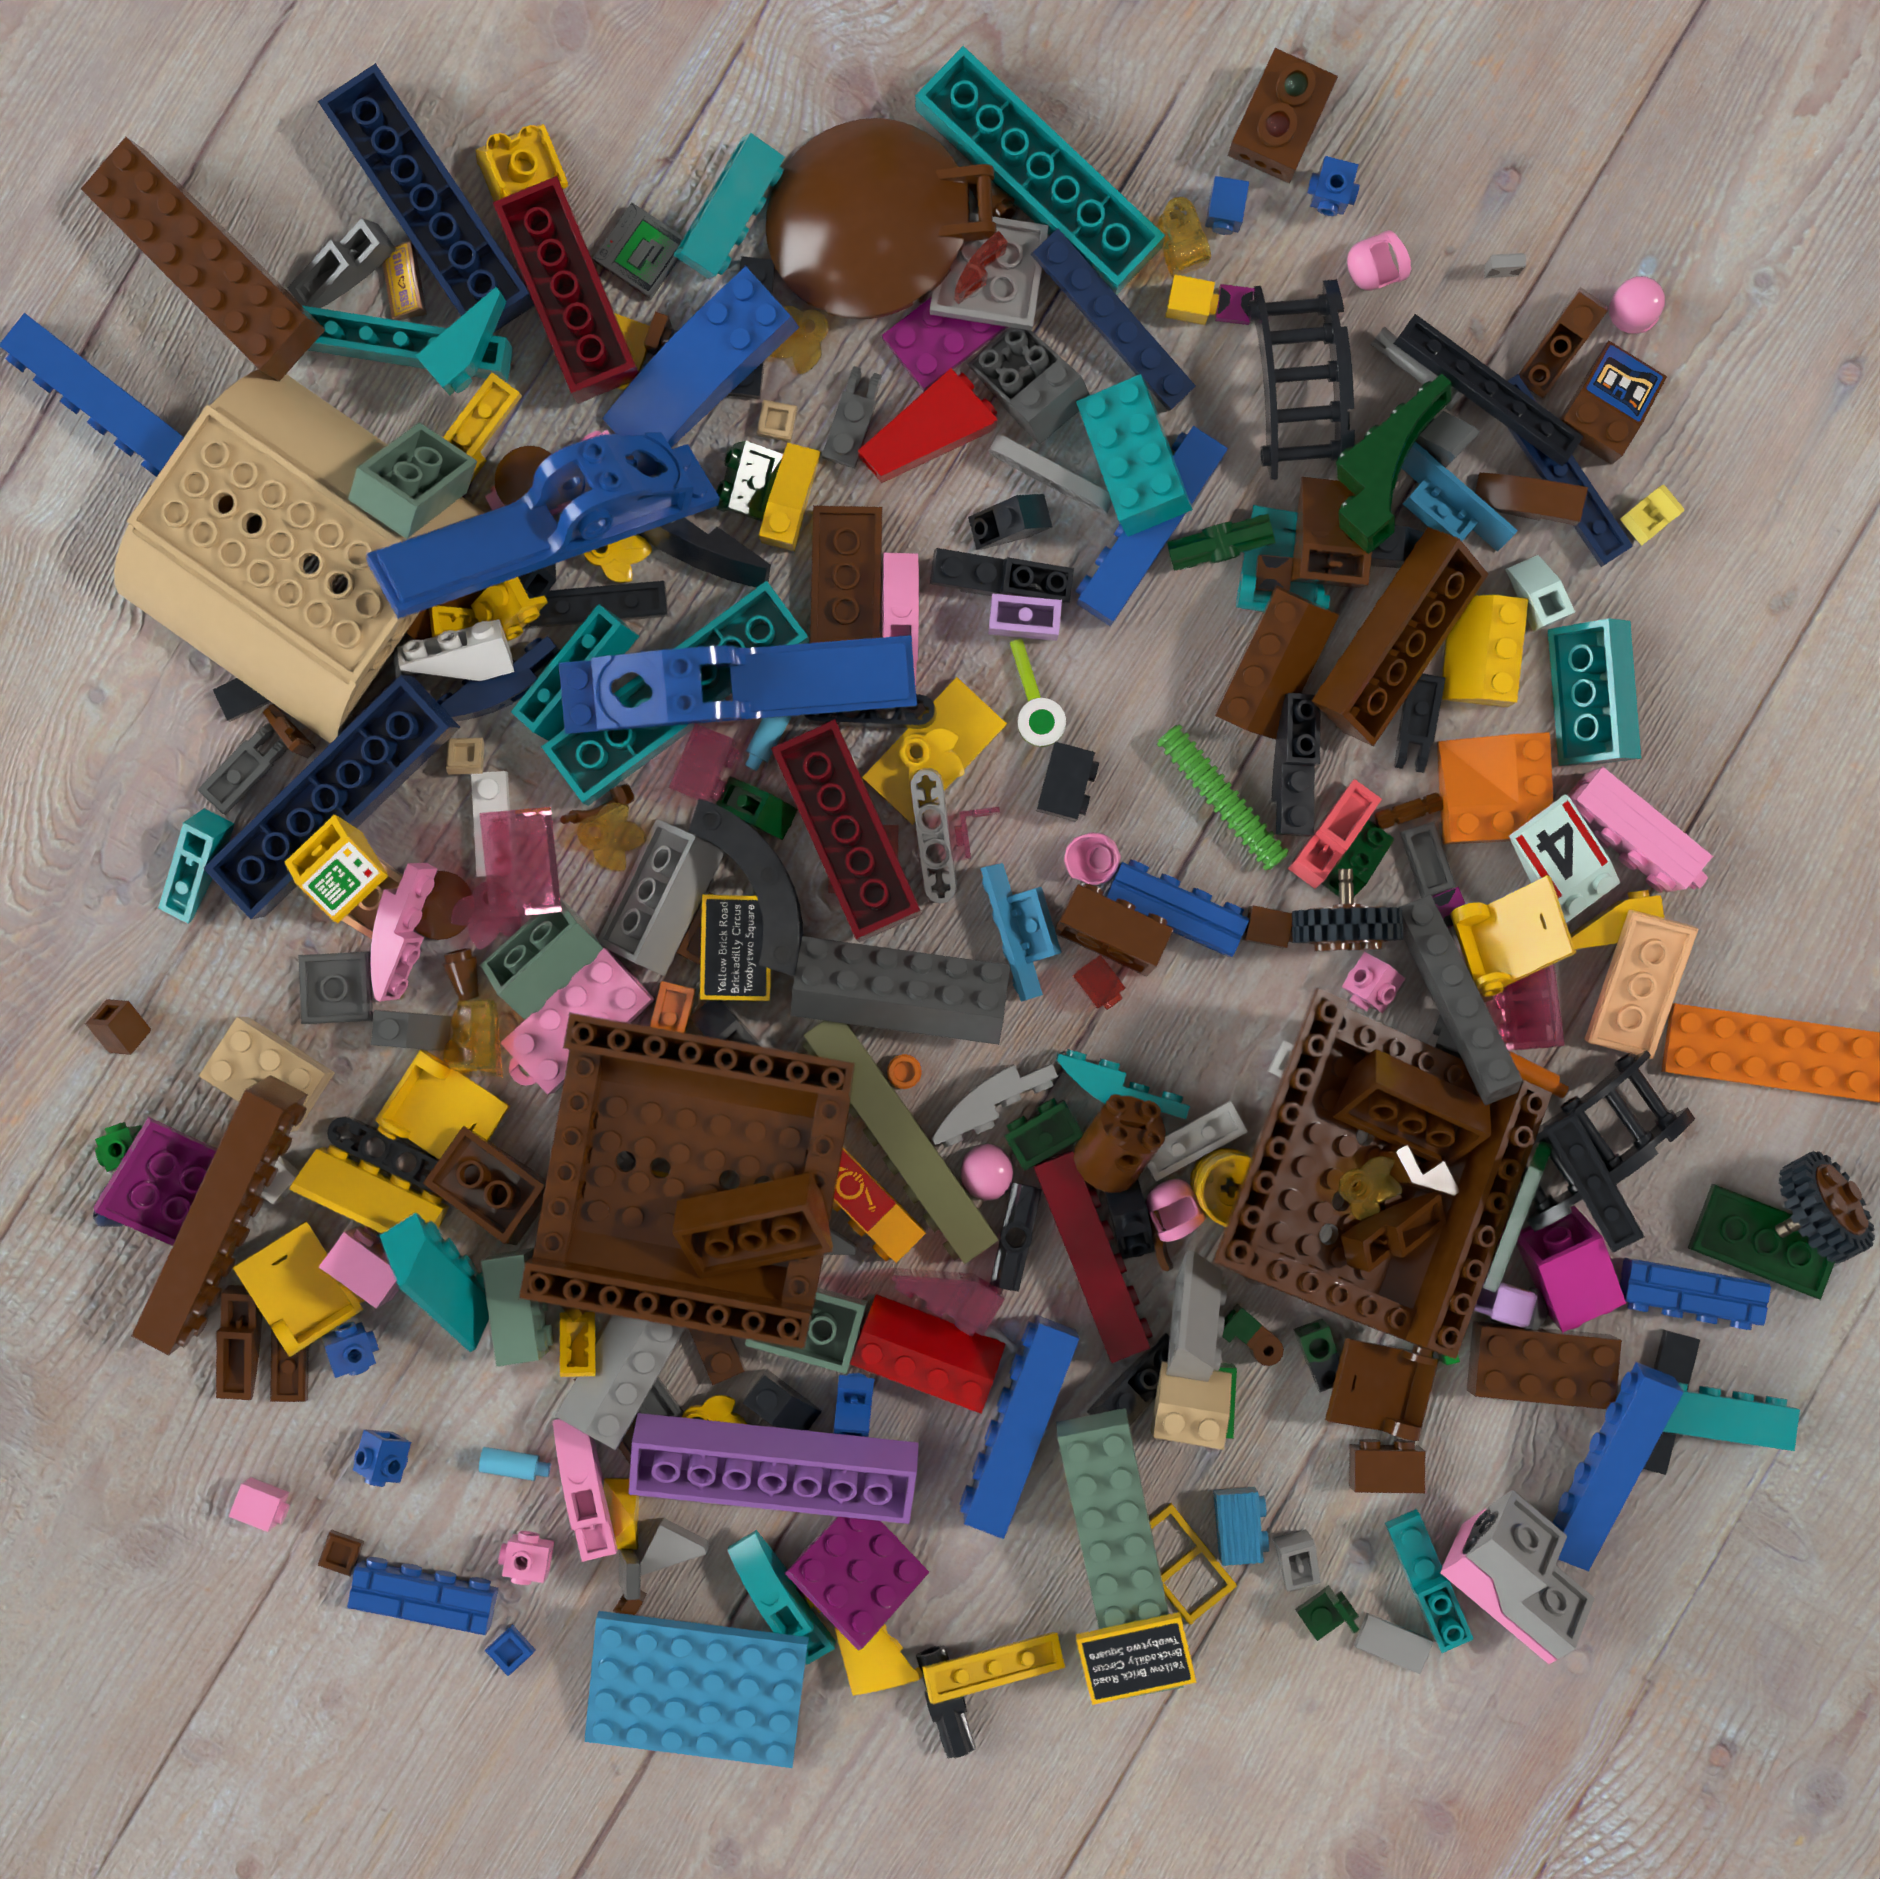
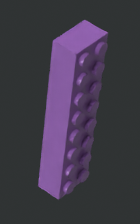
M638 1413L632 1440L629 1495L910 1524L917 1475L919 1443Z

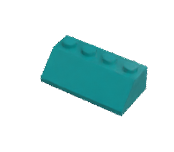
M1607 618L1548 629L1558 766L1601 764L1642 759L1631 621Z
M414 1213L379 1235L398 1287L463 1347L472 1352L477 1348L489 1321L483 1271L478 1273L472 1260L467 1255L462 1257L450 1238L444 1240L439 1229L432 1221L426 1222L417 1213Z

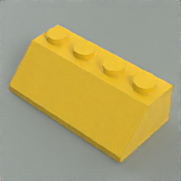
M329 1145L328 1148L316 1149L289 1189L382 1234L414 1213H417L426 1222L432 1221L439 1229L449 1208L448 1205L441 1202L443 1198L438 1194L425 1189L422 1193L410 1188V1182L394 1174L389 1178L379 1173V1167L362 1159L360 1163L347 1158L348 1152L334 1145Z

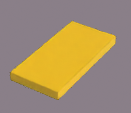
M958 677L933 701L937 715L932 725L922 729L908 728L862 777L912 825L915 823L911 783L909 781V767L902 762L899 754L902 741L912 734H922L925 736L935 728L951 730L959 736L957 743L951 750L960 757L965 770L1007 725L1002 718ZM925 710L917 720H922L923 714H929L930 710ZM913 745L911 747V754L914 757H921L923 755V748L920 745ZM957 778L943 780L944 792ZM926 796L925 801L919 800V805L922 806L929 802H935L938 797L932 800L931 797Z

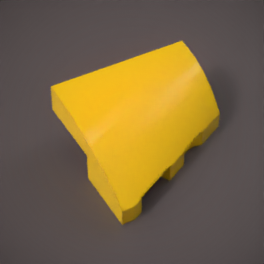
M885 1624L865 1647L857 1650L835 1627L853 1696L918 1681L923 1677L920 1668L914 1669L900 1652L903 1649L902 1645L897 1639L888 1634Z

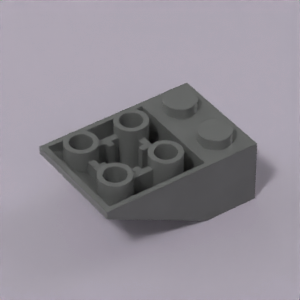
M1010 327L968 363L970 369L1014 420L1039 444L1044 442L1079 412L1076 401L1090 396L1082 376L1031 330Z

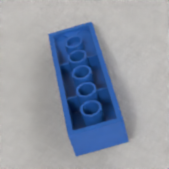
M745 266L669 339L623 391L602 419L616 434L621 436L662 432L672 448L785 342L799 326L784 307Z

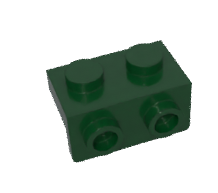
M1052 1098L1038 1106L1036 1109L1039 1114L1029 1120L1023 1115L1006 1125L1009 1131L1003 1135L1024 1171L1076 1142L1084 1135L1064 1100L1057 1103L1055 1098Z

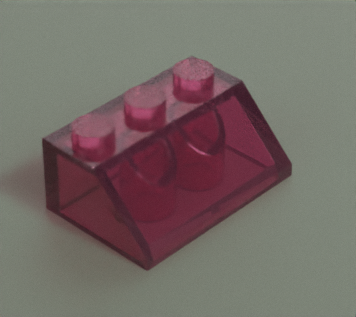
M551 806L479 813L490 921L562 912Z
M1554 964L1503 987L1504 991L1494 996L1497 1009L1502 1010L1503 1023L1499 1024V1033L1508 1050L1565 1046Z

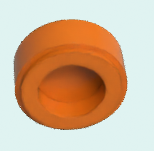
M908 1054L894 1057L887 1068L889 1081L900 1089H909L915 1086L922 1074L919 1061Z

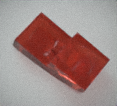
M1000 231L991 236L976 251L965 266L955 288L954 300L957 304H960L986 285L988 273L984 268L1006 253L1007 240Z

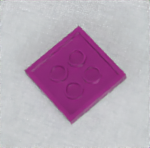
M148 1117L94 1205L95 1212L173 1246L216 1154L217 1148Z
M839 1516L826 1527L785 1572L790 1580L857 1650L865 1647L930 1573L881 1521Z

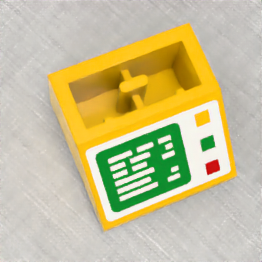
M335 814L284 862L296 884L336 923H339L388 877L387 872L362 831Z

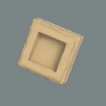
M763 400L757 436L791 442L797 406Z
M483 738L448 739L446 758L448 775L483 774L485 745Z

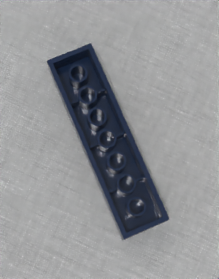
M376 63L318 101L461 316L495 287L498 288L505 298L506 305L494 332L535 306L529 291Z
M400 675L203 869L250 920L266 917L298 886L284 863L334 814L358 828L461 727L413 676Z

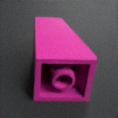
M1575 1205L1570 1207L1572 1213L1534 1232L1531 1226L1521 1229L1516 1243L1535 1287L1541 1291L1544 1297L1549 1317L1562 1333L1578 1328L1583 1323L1600 1315L1608 1314L1626 1304L1603 1236Z

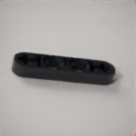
M916 694L917 706L906 707V709L916 710L918 709V704L923 703L925 709L930 711L929 714H923L922 720H917L914 713H904L906 719L900 720L902 707L895 708V714L889 719L879 718L876 712L877 709L862 710L854 718L845 717L843 712H837V717H832L833 713L819 714V716H815V714L804 716L809 722L816 725H824L832 720H836L838 726L922 729L932 725L936 719L937 712L934 703L929 697Z
M349 1116L337 1118L330 1123L327 1135L329 1141L335 1147L429 1192L435 1193L423 1184L428 1174H422L421 1179L417 1178V1175L423 1169L425 1160L429 1161L425 1168L432 1171L439 1159L397 1138L392 1140L380 1133L376 1128ZM348 1123L350 1125L349 1132L357 1136L362 1135V1130L367 1133L360 1140L359 1147L356 1149L354 1146L359 1141L353 1138H345L341 1141V1133L337 1131V1127H343ZM373 1137L380 1138L385 1144V1151L380 1157H373L367 1151V1144ZM404 1152H409L416 1158V1167L411 1172L401 1170L398 1165V1159Z

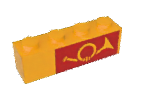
M843 1147L832 1208L836 1212L842 1208L851 1217L848 1224L861 1237L867 1233L876 1242L872 1248L886 1262L891 1258L897 1263L926 1234V1230Z

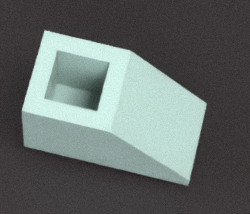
M1539 555L1505 569L1517 597L1528 599L1527 619L1533 632L1561 621L1575 613L1561 580Z

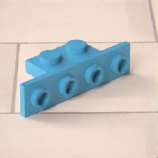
M1417 442L1413 444L1402 469L1420 485L1406 499L1403 505L1430 528L1457 537L1461 541L1473 530L1498 552L1518 530Z
M1003 863L980 868L983 875V887L989 895L993 908V920L999 928L1002 938L1003 953L1009 961L1012 971L1014 989L1019 994L1021 1002L1041 996L1043 993L1033 962L1062 953L1043 889L1038 887L1013 895Z

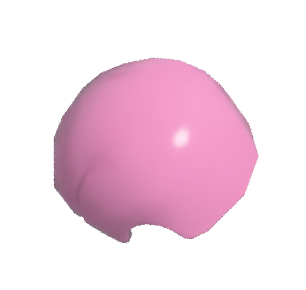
M1091 832L1075 837L1066 848L1064 862L1072 878L1091 885H1099L1100 883L1110 881L1120 867L1121 855L1116 843L1110 837L1101 833Z
M989 1143L977 1145L964 1156L961 1166L962 1185L972 1197L983 1201L995 1200L1009 1190L1012 1183L1013 1165L1010 1157L1001 1147Z

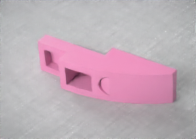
M883 552L882 638L911 635L915 687L919 630L918 553Z
M408 863L399 887L384 889L375 918L371 943V979L374 999L379 1002L400 999L407 989V979L412 966L420 956V946L424 937L413 930L421 920V910L427 896L434 887V877L438 870L428 863Z
M561 1419L553 1420V1429L562 1487L571 1529L575 1531L581 1560L584 1562L616 1554L618 1549L603 1490L602 1481L604 1479L594 1438Z

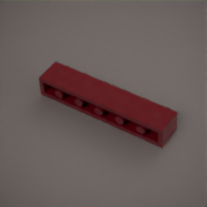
M1069 1150L1034 1165L1035 1173L1111 1364L1150 1349L1147 1339L1153 1337L1146 1317L1139 1319L1134 1306L1140 1304L1133 1285L1126 1287L1122 1274L1127 1272L1125 1263L1120 1252L1116 1254L1112 1252L1109 1241L1114 1240L1113 1233L1108 1221L1104 1220L1101 1222L1096 1209L1102 1207L1094 1187L1087 1189L1084 1178L1076 1168L1073 1151Z

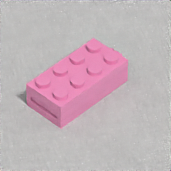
M1604 767L1585 773L1567 795L1600 845L1607 849L1610 846L1620 854L1618 859L1622 864L1634 871L1637 868L1646 875V883L1656 891L1663 892L1664 890L1665 892L1684 890L1688 887L1695 890L1696 888H1702L1706 883L1708 877L1702 870L1713 856Z
M603 948L598 953L596 959L579 970L566 987L556 991L546 1001L541 1010L532 1013L500 1042L513 1056L509 1064L510 1075L520 1085L527 1086L537 1083L547 1095L556 1092L564 1083L569 1049L563 1048L569 1013L631 1023L656 999L611 950ZM520 1065L525 1069L529 1076L525 1075L521 1071Z

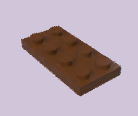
M813 505L810 643L880 638L882 507Z

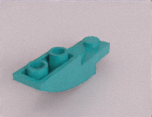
M1070 1049L1066 1050L1065 1055L1057 1053L1056 1061L1081 1088L1104 1104L1114 1094L1133 1096L1143 1101H1153L1163 1113L1187 1119L1190 1105L1182 1103L1184 1096L1163 1091L1162 1097L1148 1094L1149 1086L1131 1081L1128 1088L1124 1087L1126 1073L1119 1071V1063L1100 1058L1099 1065L1085 1061L1087 1054Z
M1414 1509L1385 1522L1394 1545L1393 1548L1441 1653L1473 1640L1474 1638L1452 1585L1440 1573L1442 1565L1418 1510Z
M757 1530L728 1547L727 1551L746 1590L771 1630L779 1634L808 1637L806 1665L835 1649L836 1640L797 1592L796 1585L785 1574L788 1569Z

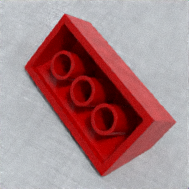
M876 1294L850 1365L982 1414L1006 1343Z

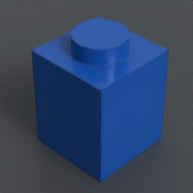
M1215 176L1211 187L1205 223L1206 228H1212L1214 233L1221 235H1231L1233 232L1239 233L1243 223L1249 181Z

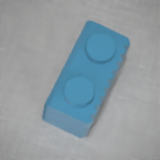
M1255 1487L1213 1490L1218 1557L1221 1565L1263 1563V1552H1269L1267 1530L1261 1531L1260 1517H1266L1267 1514L1264 1495L1259 1496Z

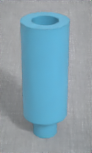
M792 716L762 718L746 749L750 756L745 766L757 771L762 761L768 763L773 754L771 748L777 746Z
M483 1447L479 1461V1472L535 1481L536 1476L549 1477L551 1463L540 1462L539 1455Z

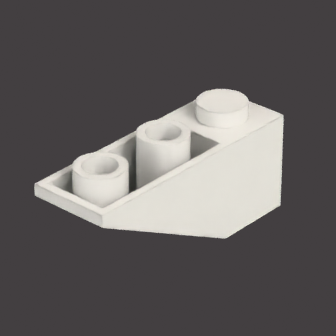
M500 619L490 622L481 621L472 627L457 631H445L439 636L425 640H412L403 646L397 647L399 667L402 671L483 681L514 672L512 654Z

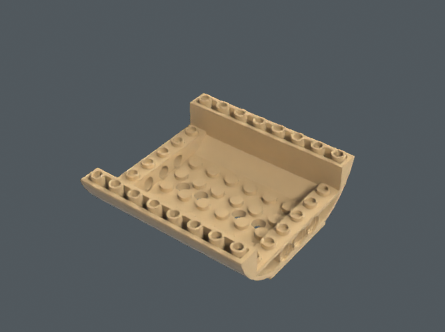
M258 369L236 381L210 406L206 405L126 521L129 524L116 556L114 569L115 586L121 596L321 738L332 743L355 720L354 717L349 715L420 613L419 611L397 619L367 563V553L484 514L485 512L461 497L406 539L348 500L357 467L386 447L387 444L286 374L281 381H278ZM226 495H231L234 500L232 510L226 514H221L218 509L220 499ZM259 515L262 518V527L257 533L250 534L246 528L247 521L250 517ZM311 555H316L320 561L318 570L313 574H306L303 568L305 559ZM345 575L348 579L347 590L342 594H335L332 590L333 580L337 576Z

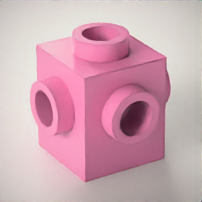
M1364 952L1355 967L1349 972L1347 979L1341 987L1352 995L1349 1001L1366 1012L1371 1007L1383 1014L1387 1006L1394 1000L1405 978L1389 964Z
M519 1531L518 1535L513 1534L507 1544L502 1543L498 1564L504 1565L502 1576L511 1578L510 1581L519 1585H530L532 1581L544 1583L549 1576L555 1541L539 1538L540 1534L532 1531Z

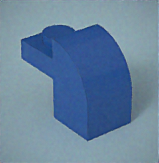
M860 1373L839 1375L833 1434L869 1436L874 1378H867V1376Z

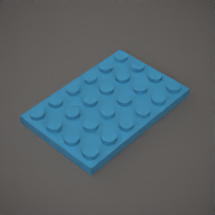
M598 1611L595 1624L584 1742L793 1768L808 1637Z

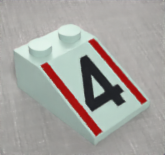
M1566 794L1509 835L1530 882L1533 883L1545 876L1551 877L1566 923L1620 884L1611 860L1570 797Z

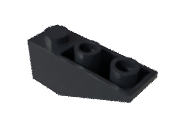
M1167 1333L1163 1334L1150 1349L1142 1354L1104 1391L1087 1410V1413L1093 1415L1126 1408L1129 1426H1131L1156 1398L1162 1361L1168 1362L1170 1336Z

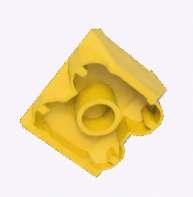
M544 124L522 127L519 133L509 137L503 133L490 135L485 146L475 149L477 165L481 169L493 201L507 197L555 176L558 177L563 189L568 187L567 178Z

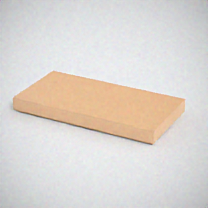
M1629 909L1585 1036L1587 1043L1626 1053L1632 1052L1634 1055L1647 1050L1651 1055L1649 1058L1653 1059L1698 933V928Z

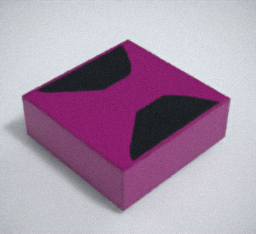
M1220 284L1215 321L1249 325L1251 321H1249L1248 301L1253 300L1254 288Z
M1459 886L1432 897L1447 928L1454 926L1450 916L1451 912L1466 904Z

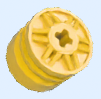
M1219 1148L1204 1155L1197 1161L1190 1176V1186L1205 1215L1224 1227L1251 1159L1250 1156L1239 1150L1230 1148ZM1226 1178L1234 1182V1186H1230L1228 1189L1229 1193L1221 1189V1185H1225L1227 1182Z

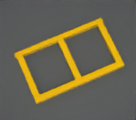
M1170 1503L1150 1519L1151 1529H1153L1171 1514L1196 1544L1194 1548L1161 1573L1165 1596L1177 1611L1181 1613L1185 1621L1192 1625L1197 1618L1236 1588L1237 1584L1174 1505ZM1202 1552L1227 1584L1189 1614L1164 1582Z

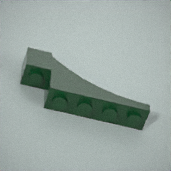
M1443 374L1433 381L1424 383L1411 400L1407 403L1399 404L1386 421L1380 426L1374 425L1370 428L1362 441L1354 447L1351 446L1345 449L1340 454L1338 461H1336L1338 480L1354 494L1348 497L1340 507L1339 525L1367 554L1371 553L1395 532L1394 515L1391 513V506L1400 470L1420 433L1433 417L1451 401L1452 382Z

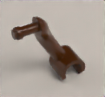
M626 783L621 787L616 786L609 790L613 799L591 810H571L568 815H563L560 821L563 824L569 822L573 824L590 822L615 808H621L632 803L635 796L629 784Z

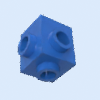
M1325 156L1319 173H1312L1307 190V194L1313 195L1310 207L1317 208L1319 213L1326 216L1343 215L1348 204H1355L1360 184H1356L1354 181L1359 164Z
M355 1322L343 1323L337 1326L334 1332L321 1337L335 1378L346 1374L351 1376L359 1375L366 1372L369 1366L376 1364L373 1352L378 1351L379 1348L373 1330L366 1332L362 1322L357 1324Z
M364 1429L359 1448L355 1453L353 1471L365 1477L364 1482L369 1485L384 1487L386 1482L400 1483L403 1471L407 1466L411 1442L391 1431Z

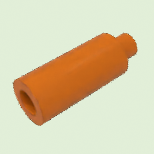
M1509 1051L1522 1080L1543 1088L1562 1099L1566 1096L1569 1086L1559 1082V1075Z

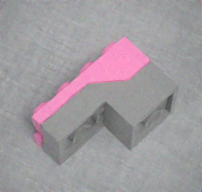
M1513 1490L1461 1524L1440 1572L1548 1664L1576 1649L1595 1599L1556 1566L1567 1535Z

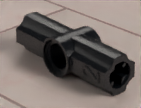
M1012 1182L989 1285L1019 1292L1028 1249L1032 1242V1232L1042 1192L1041 1188ZM1014 1227H1019L1025 1232V1240L1018 1246H1012L1006 1241L1007 1232Z
M944 1645L924 1649L916 1654V1659L923 1675L922 1679L926 1688L924 1693L933 1723L936 1722L944 1752L947 1758H959L968 1755L971 1751L976 1750V1746L965 1714L967 1708L964 1696L935 1704L930 1703L922 1667L949 1660L948 1653Z

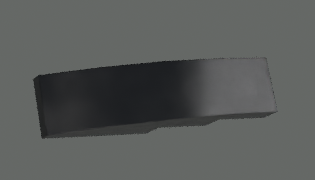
M684 517L673 523L671 522L638 534L664 553L694 568L728 581L754 588L759 587L765 581L769 582L771 564L719 527L714 528L707 534Z

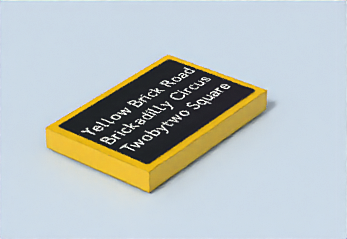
M702 895L700 1000L770 1001L771 969L759 965L763 949L764 931L762 913L757 896Z
M1180 1612L1076 1634V1642L1092 1705L1197 1683Z

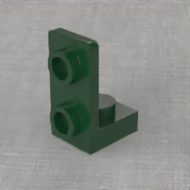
M1368 820L1348 850L1338 860L1325 881L1321 884L1339 897V869H1353V880L1351 882L1353 883V894L1355 897L1370 880L1393 843L1394 838Z
M1329 1585L1295 1609L1316 1641L1344 1622L1347 1623L1354 1634L1360 1630L1354 1620L1359 1618L1357 1612L1342 1591L1335 1594Z

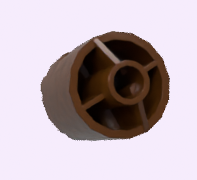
M1118 1094L1110 1096L1075 1146L1074 1161L1077 1170L1084 1180L1095 1188L1108 1193H1121L1133 1186L1165 1142L1166 1129L1160 1117L1161 1110L1156 1103L1149 1100L1143 1101L1133 1096H1121Z

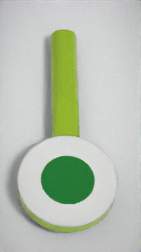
M1016 639L1010 642V646L1028 703L1020 710L1018 730L1023 739L1029 744L1037 747L1050 746L1062 737L1066 727V717L1059 704L1051 699L1041 698L1023 639Z

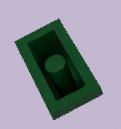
M729 776L716 802V805L733 813L744 822L781 840L784 839L798 811L797 808L774 795Z

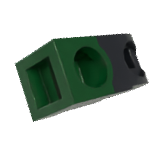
M1319 1319L1293 1329L1318 1391L1321 1393L1333 1388L1340 1359L1329 1326L1323 1319Z

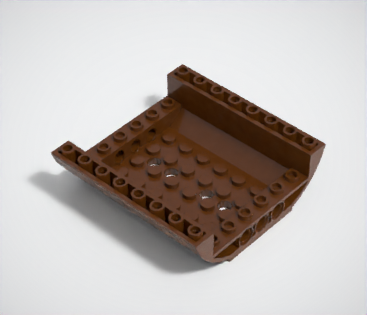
M1317 987L1312 993L1212 1262L1241 1276L1352 1321L1456 1359L1552 1093L1523 1080L1518 1093L1490 1103L1491 1136L1448 1167L1460 1192L1456 1195L1441 1194L1446 1224L1405 1257L1401 1258L1391 1255L1371 1272L1347 1266L1341 1239L1342 1234L1387 1208L1431 1193L1393 1181L1378 1152L1391 1143L1368 1133L1367 1140L1363 1144H1359L1356 1138L1358 1128L1333 1118V1109L1353 1067L1374 1049H1378L1479 1097L1480 1095L1462 1059L1346 1008L1348 1000ZM1412 1153L1417 1165L1426 1160ZM1341 1191L1344 1196V1202L1339 1209L1335 1210L1332 1206V1197L1336 1192ZM1329 1224L1332 1229V1235L1327 1242L1323 1243L1320 1239V1230L1324 1225Z
M569 1013L563 1045L564 1049H569L534 1254L531 1259L525 1262L519 1298L804 1349L824 1254L699 1278L672 1233L676 1205L678 1200L730 1190L726 1189L720 1181L721 1174L725 1170L737 1172L740 1177V1183L737 1188L754 1185L756 1179L760 1176H768L772 1180L811 1173L823 1196L828 1224H830L846 1134L855 1063ZM623 1151L631 1152L635 1156L636 1165L631 1171H624L617 1164V1157ZM662 1157L668 1160L671 1169L667 1176L658 1177L653 1173L651 1165L655 1158Z

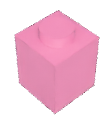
M250 1477L241 1484L228 1517L268 1532L277 1523L282 1524L290 1508V1504L286 1503L290 1492Z

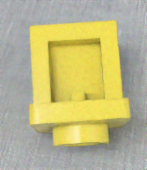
M1661 485L1628 511L1620 520L1642 546L1667 524L1682 514L1684 508L1665 485Z

